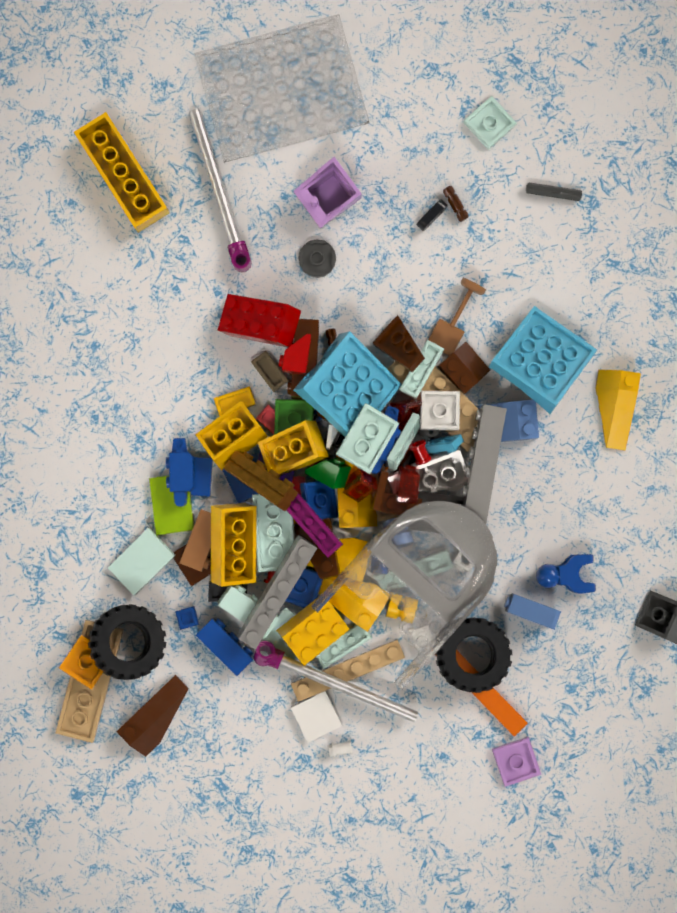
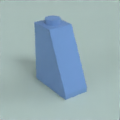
M513 593L511 596H507L504 604L506 612L555 630L561 613L559 610Z

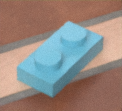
M461 434L433 438L426 442L425 447L428 454L431 453L432 455L444 451L451 453L456 451L464 440Z

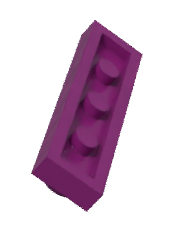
M298 493L295 499L291 501L287 512L329 558L343 543Z

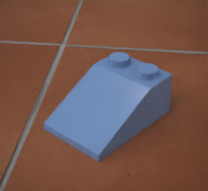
M534 400L487 404L507 409L501 442L535 440L539 438L537 407Z

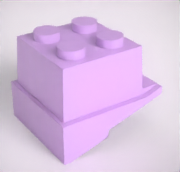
M335 157L325 163L316 173L293 191L320 229L362 198L361 192Z

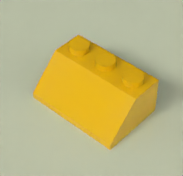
M242 401L195 434L221 471L228 460H231L230 458L235 451H239L242 454L244 451L248 452L258 442L268 437Z

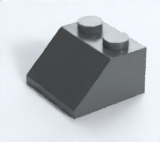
M650 590L635 626L677 644V601Z

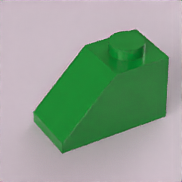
M334 457V459L324 460L307 468L305 474L332 489L345 488L351 467L344 464L345 460Z

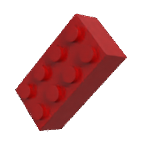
M227 294L217 331L231 337L288 348L292 345L301 310L289 304Z

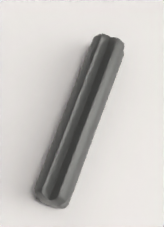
M530 182L526 185L527 194L580 201L582 198L581 190Z

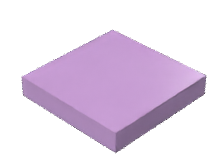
M529 737L492 748L505 787L541 775Z

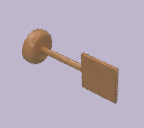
M464 277L461 280V285L467 288L468 292L452 322L449 324L439 319L428 339L444 348L443 353L448 356L455 351L465 331L455 327V324L472 292L483 295L486 291L482 286Z

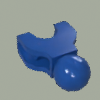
M576 554L568 556L561 565L544 564L537 570V582L544 588L564 585L569 591L578 594L595 592L596 585L583 582L579 576L581 567L586 564H592L594 556L592 554Z

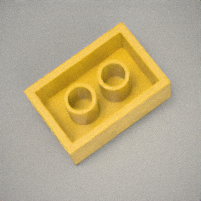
M321 594L276 631L297 659L305 666L350 629L329 600Z

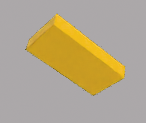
M250 386L213 398L219 416L240 401L247 408L256 405Z

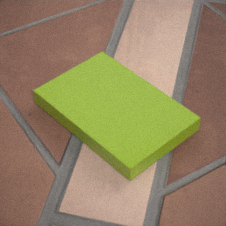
M169 476L149 478L156 535L192 531L194 519L190 492H187V504L184 507H178L174 502V492H170V488L166 486V477Z

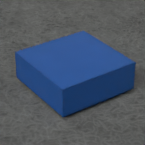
M195 606L175 611L180 630L199 625Z

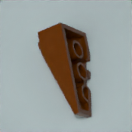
M175 675L116 732L129 746L146 757L161 743L189 688Z

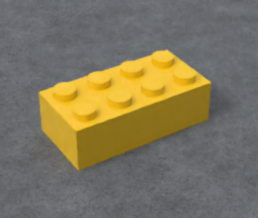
M248 503L211 505L212 583L221 587L256 583L257 506Z

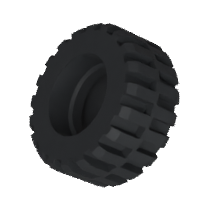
M129 604L109 609L100 615V618L94 622L92 631H90L88 648L91 650V659H94L96 667L101 669L105 675L115 679L131 680L148 675L152 669L159 665V660L163 659L164 656L163 649L166 648L167 642H164L166 633L161 628L163 625L161 621L155 618L156 615L153 612L147 611V608L143 606L139 607ZM122 624L137 626L143 633L145 640L143 652L139 657L131 661L118 659L110 648L111 633Z
M461 619L454 622L448 629H445L442 632L441 638L438 639L435 655H437L436 664L439 666V672L450 685L459 690L474 693L489 691L495 685L498 686L502 682V678L506 677L509 673L507 670L512 664V661H510L512 649L509 648L511 643L505 637V632L499 629L497 624L489 622L487 619ZM471 636L479 637L486 641L491 651V660L488 667L482 672L475 674L461 669L456 661L457 646L462 640Z

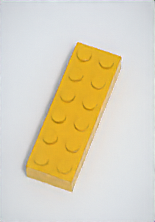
M106 112L74 131L79 142L138 233L170 213Z

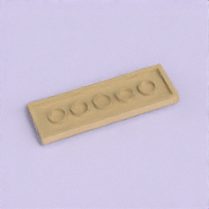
M396 361L387 369L401 384H403L409 373L408 369ZM434 367L421 391L460 390L437 367ZM460 391L459 431H445L450 436L461 434L464 442L460 446L468 452L470 447L474 446L475 439H472L474 427L477 428L478 420H475L478 408ZM420 392V394L418 395L417 399H414V398H412V399L421 407V392Z
M85 620L81 635L90 640L89 634L94 627V621ZM117 627L111 633L109 642L111 651L116 657L124 630ZM102 673L92 690L70 676L56 734L91 743L94 742L111 676Z

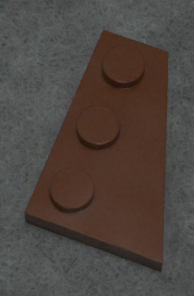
M398 315L373 342L376 348L411 372L425 359Z
M322 519L333 532L331 519ZM300 525L294 526L297 536L300 535L314 543ZM316 545L317 550L310 561L319 578L323 580L341 576L337 551L327 558Z

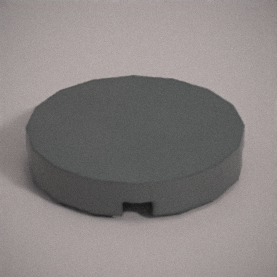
M310 240L300 249L299 265L303 272L310 277H325L335 267V250L324 240Z

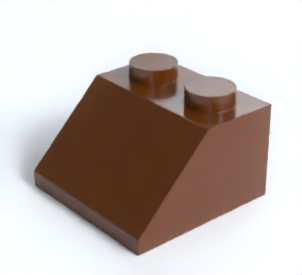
M464 342L437 366L463 394H466L490 371L488 366L467 342Z

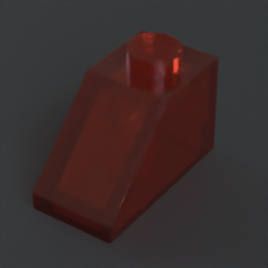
M411 465L399 466L396 482L397 501L417 504L420 473L416 467Z
M358 468L350 475L342 493L360 502L377 490L376 478Z

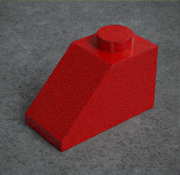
M311 334L303 336L288 347L284 355H280L279 367H282V372L306 375Z

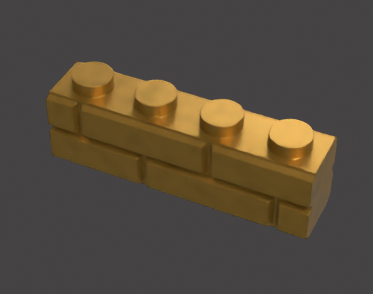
M235 451L230 458L231 460H228L224 466V470L283 511H286L291 505V501L298 495V492L293 489L294 484L286 478L283 481L280 480L281 475L272 469L270 472L265 470L267 466L259 460L256 463L252 461L254 457L246 451L243 454Z

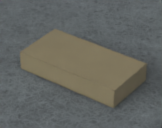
M264 351L251 361L273 392H276L288 383L289 380L267 351Z

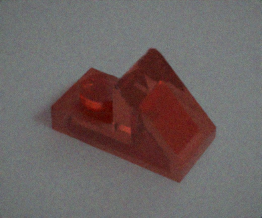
M401 400L390 403L391 407L399 409L398 429L403 431L412 413L418 414L422 405L421 400Z

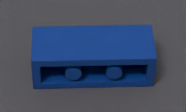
M213 617L196 636L238 676L253 661L252 655L254 652L247 645L243 647L238 642V636L234 632L229 633L225 629L226 625L221 619L218 618L216 620Z

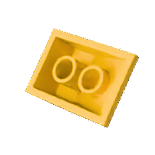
M305 420L258 442L267 471L270 472L272 469L280 475L309 466L329 457L316 421Z

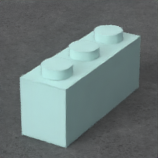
M241 585L228 586L218 600V606L245 623L259 597L254 594L252 596L246 594V589ZM278 614L274 618L264 637L268 636L270 631L278 622Z

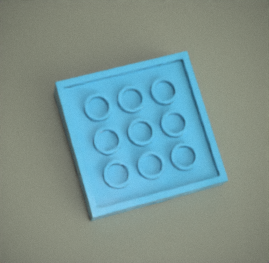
M534 306L494 357L489 367L520 388L551 414L592 359L597 349Z
M349 331L338 335L318 364L305 375L293 391L323 415L346 437L365 403L381 412L402 384Z

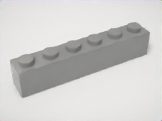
M483 404L476 412L475 420H478L477 428L474 427L472 439H475L474 447H470L469 450L471 463L466 468L465 477H468L467 485H463L462 496L464 497V502L460 504L477 515L484 524L487 522L507 411L506 408Z
M300 535L296 537L238 632V639L254 649L257 648L317 550L314 543Z

